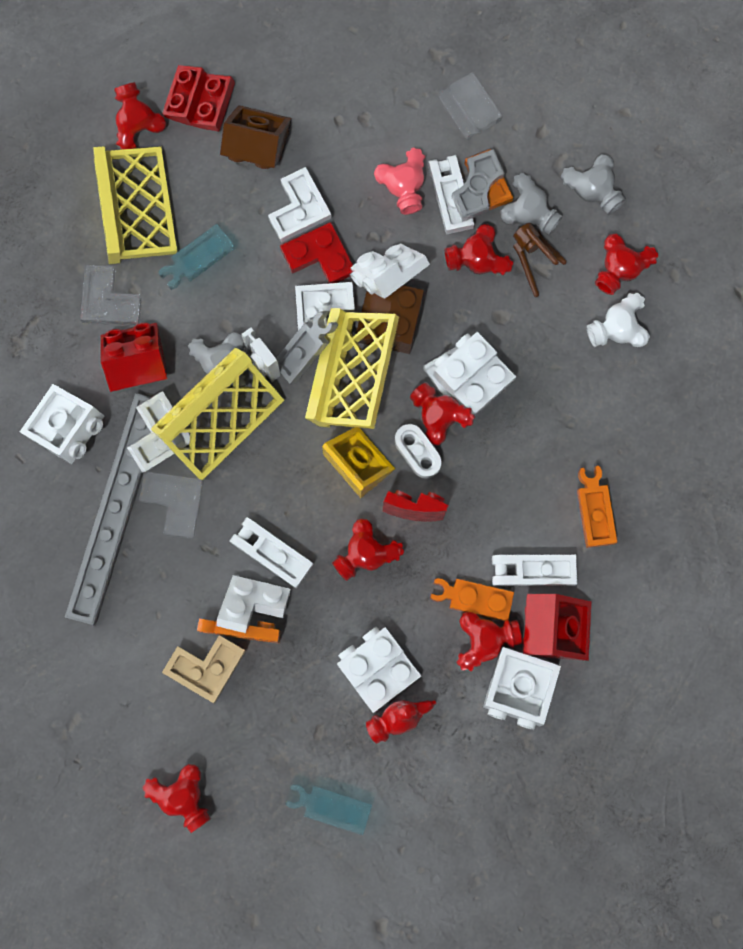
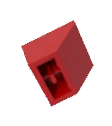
M140 323L134 326V328L125 330L113 329L101 335V365L110 392L167 379L166 362L157 323Z

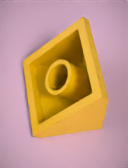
M354 427L329 440L322 446L323 455L360 498L395 470L392 464L358 427Z

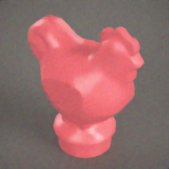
M411 148L410 151H407L406 163L397 166L380 164L374 170L376 181L379 184H384L391 194L399 197L397 207L400 208L401 214L404 215L413 214L422 209V197L416 194L424 182L422 168L424 167L423 161L426 156L422 154L421 149Z

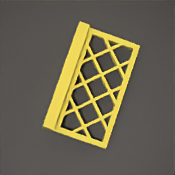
M93 147L109 264L120 263V259L177 254L162 148L149 147L105 151V147ZM156 156L157 165L152 171H149L139 163L144 157ZM112 159H125L131 165L122 174L113 167ZM135 167L147 176L139 186L127 177ZM114 175L119 178L116 182ZM151 179L161 186V191L156 197H153L143 189ZM122 182H125L135 190L127 200L116 191ZM139 193L151 201L143 212L131 204ZM118 201L123 204L120 208L118 205ZM155 205L165 212V217L159 224L147 215ZM126 208L139 216L131 226L120 219V215ZM142 220H145L155 228L147 238L135 230ZM122 228L127 230L124 234L122 232ZM160 231L169 238L170 246L158 247L151 240ZM130 234L143 242L138 249L125 250L124 241Z
M341 308L330 309L327 325L331 322H337L338 327L333 333H328L324 336L329 341V344L319 356L305 416L307 420L319 427L329 428L330 425L375 428L399 316L384 313L344 312ZM354 321H362L365 327L353 336L351 332ZM382 322H388L386 332L378 338L373 330ZM370 333L374 342L362 351L358 342ZM354 346L358 355L347 364L345 361L347 351ZM379 347L381 357L376 363L371 365L367 357ZM364 361L368 369L356 378L351 370ZM348 374L352 383L340 391V380ZM373 375L375 379L374 387L365 393L361 384ZM357 388L362 397L350 406L345 397ZM339 402H342L346 410L337 418L332 417L334 407ZM366 403L369 407L367 419L359 420L355 412Z
M234 348L166 413L151 430L202 481L285 400L253 365L248 355ZM248 368L253 374L252 387H239V376ZM223 391L232 392L231 407H218V396ZM238 392H252L251 407H237ZM258 392H268L274 398L266 407H257ZM202 412H211L210 427H196L197 417ZM217 412H231L230 427H216ZM237 412H250V422L245 427H236ZM190 432L189 448H178L172 442L180 433ZM196 432H210L209 447L195 448ZM216 432H230L229 443L225 447H215ZM183 453H189V459ZM195 453H209L208 463L199 471L194 465Z

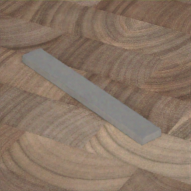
M136 393L134 395L65 618L96 625L143 474L127 447L151 433L136 407L151 397Z

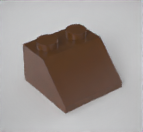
M238 105L224 122L220 155L226 156L234 162L246 161L255 163V166L262 169L275 168L281 159L292 118Z
M402 285L385 299L375 293L370 294L366 291L361 313H384L399 316L393 351L410 354L424 290ZM362 321L358 323L356 334L365 327ZM382 322L373 330L378 338L386 332L388 322ZM369 333L358 343L370 345L374 342V339Z

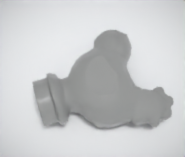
M601 154L594 161L593 168L584 173L575 171L574 167L563 169V173L560 176L563 180V185H568L571 189H574L587 202H601V210H604L608 215L619 209L626 201L622 196V191H615L613 189L615 178L612 169L614 164L613 159L609 155Z
M520 173L514 176L512 185L519 190L520 196L517 201L503 207L500 212L501 220L510 225L516 222L522 225L532 223V225L539 224L540 231L550 235L563 216L557 213L556 209H548L545 191L536 186L535 182L531 180L530 175Z
M233 332L225 338L221 345L212 348L207 347L203 339H193L188 345L190 349L189 355L194 356L195 361L200 362L204 372L208 374L234 348L244 349L243 337L241 334ZM243 374L239 376V387L247 386ZM224 391L225 395L232 394V392Z

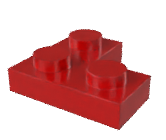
M331 222L280 245V250L292 274L318 262L329 284L338 283L351 277L350 274L353 271L350 267L353 264Z

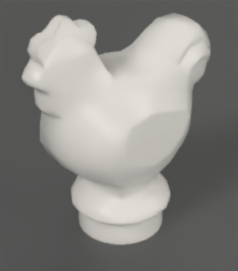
M629 293L627 298L622 299L621 303L613 305L607 311L604 323L595 320L592 324L587 325V333L594 347L604 346L607 344V340L611 339L621 344L631 343L633 347L640 348L645 346L649 341L650 335L645 328L638 324L635 312L644 307L643 302L645 298L640 296L639 293Z

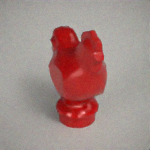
M135 82L114 89L115 99L123 103L115 118L118 128V141L116 145L120 146V150L135 149V134L140 131L147 130L159 133L165 129L166 121L164 117L159 113H154L150 106L137 99L140 90L137 89Z
M489 224L481 225L476 230V234L466 240L462 248H458L457 245L453 244L452 247L445 248L444 250L449 271H459L463 265L474 274L481 275L492 272L493 274L500 273L504 276L506 272L512 271L513 261L510 260L509 256L500 257L495 254L492 246L495 239V230Z
M617 233L610 234L604 241V249L606 250L604 264L606 271L598 273L595 285L602 292L614 295L616 290L621 288L620 281L636 279L644 269H648L650 265L657 263L656 259L659 254L654 247L650 248L648 246L644 247L643 251L636 252L625 245L620 235Z
M423 383L412 392L410 399L414 402L415 407H422V421L427 429L425 436L432 445H441L445 441L447 430L454 422L460 423L463 428L473 425L475 415L472 414V408H466L464 405L459 404L452 396L436 397L435 388L431 387L428 383Z
M359 519L352 527L353 536L348 544V554L346 556L337 555V559L332 562V565L342 578L348 581L351 577L354 578L356 576L357 568L373 571L385 563H391L393 560L399 561L400 556L404 554L403 544L393 540L391 544L381 545L373 537L372 524L367 519Z
M473 612L462 614L459 620L460 627L469 635L471 648L464 654H458L459 659L456 661V664L460 666L462 671L468 669L472 672L474 667L480 666L482 662L495 659L500 653L503 644L506 643L511 648H514V645L522 644L517 620L510 622L506 620L503 626L499 627L490 620L480 619Z
M401 700L391 704L385 709L382 717L374 715L372 719L366 721V728L371 739L378 744L381 741L386 742L389 739V734L401 735L415 729L423 715L433 709L436 701L426 700L415 703Z
M188 764L184 766L178 780L168 787L159 783L156 777L146 779L145 785L142 787L143 791H145V798H150L153 803H157L161 810L169 816L185 817L183 827H187L190 833L211 820L207 813L208 809L199 808L198 806L201 796L198 783L201 779V771L197 765Z

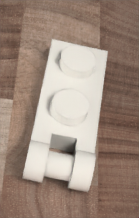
M456 155L448 156L447 160L437 161V159L429 160L428 169L446 235L473 229V218L462 222L452 199V193L464 185ZM446 171H449L451 174L448 176H441V173Z
M246 517L241 524L243 528L238 535L234 534L229 542L297 589L314 564ZM252 534H255L259 538L252 546L247 541Z
M576 555L492 556V565L495 566V576L492 577L493 586L577 585ZM507 565L516 566V576H507Z

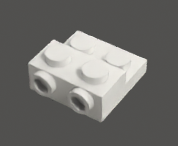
M400 243L387 249L384 256L374 251L363 254L358 258L357 263L350 267L353 271L350 275L358 287H365L370 294L375 293L385 299L428 267L430 263L425 255Z
M478 332L472 337L468 333L456 343L458 349L452 355L446 352L434 363L437 368L433 374L436 380L459 404L464 405L466 408H472V414L474 415L478 414L516 379V376L496 356L497 352Z
M52 384L20 432L45 447L51 453L72 464L75 459H80L84 456L86 452L85 444L92 435H96L101 431L103 426L102 419L105 416L92 405Z
M377 626L362 637L365 643L355 649L351 645L338 656L341 661L337 663L338 667L373 713L421 677L386 627L380 631Z
M502 647L483 708L489 709L488 715L497 719L505 720L506 715L518 719L517 725L534 730L536 725H544L561 666Z

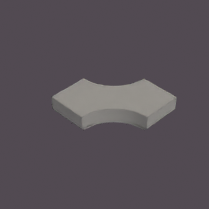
M494 149L467 159L468 179L462 187L452 193L453 202L462 222L489 212L488 191L495 182L504 178L505 173Z

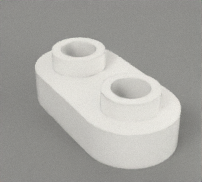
M406 424L400 427L395 435V445L417 476L421 478L434 477L441 467L439 453L418 426ZM412 437L415 442L412 445H406L404 439ZM429 460L432 466L425 469L421 466V462Z

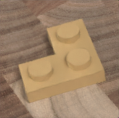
M219 635L204 661L177 646L162 673L215 704L246 651Z

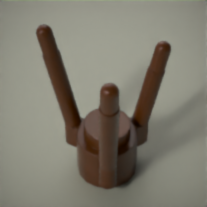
M528 223L514 233L513 237L517 243L513 245V248L520 258L534 297H538L539 292L524 251L532 253L539 248L554 265H558L559 262L565 265L567 261L543 238L532 223Z

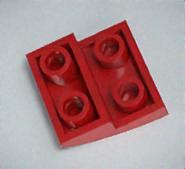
M178 65L162 115L165 118L182 124L219 132L235 81L231 76L207 74L200 67Z
M396 490L395 494L388 491L383 501L382 512L413 521H440L444 519L449 505L444 503L445 499L432 492H428L427 495L421 493L417 502L414 503L411 501L412 497Z

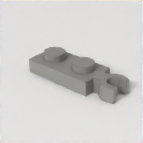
M327 311L318 312L314 316L313 323L305 322L277 356L276 359L280 373L289 384L296 383L329 344V341L324 336L328 333H333L337 329V322H331L327 327L325 326L324 319L329 314Z

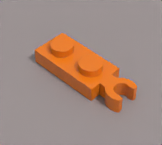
M600 466L594 467V478H588L584 468H580L578 471V478L585 485V488L577 490L586 548L617 544L608 485L599 486V480L602 477Z
M434 579L433 584L442 586L444 592L439 596L431 594L430 599L432 601L442 602L448 599L451 600L449 609L473 612L478 616L504 622L509 619L514 592L456 579L454 587H452L444 579Z
M199 619L197 631L201 633L280 644L281 631L275 629L274 623L258 621L257 626L249 625L247 632L243 633L216 626L217 621Z

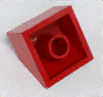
M527 594L523 654L543 658L589 661L592 601L560 594Z

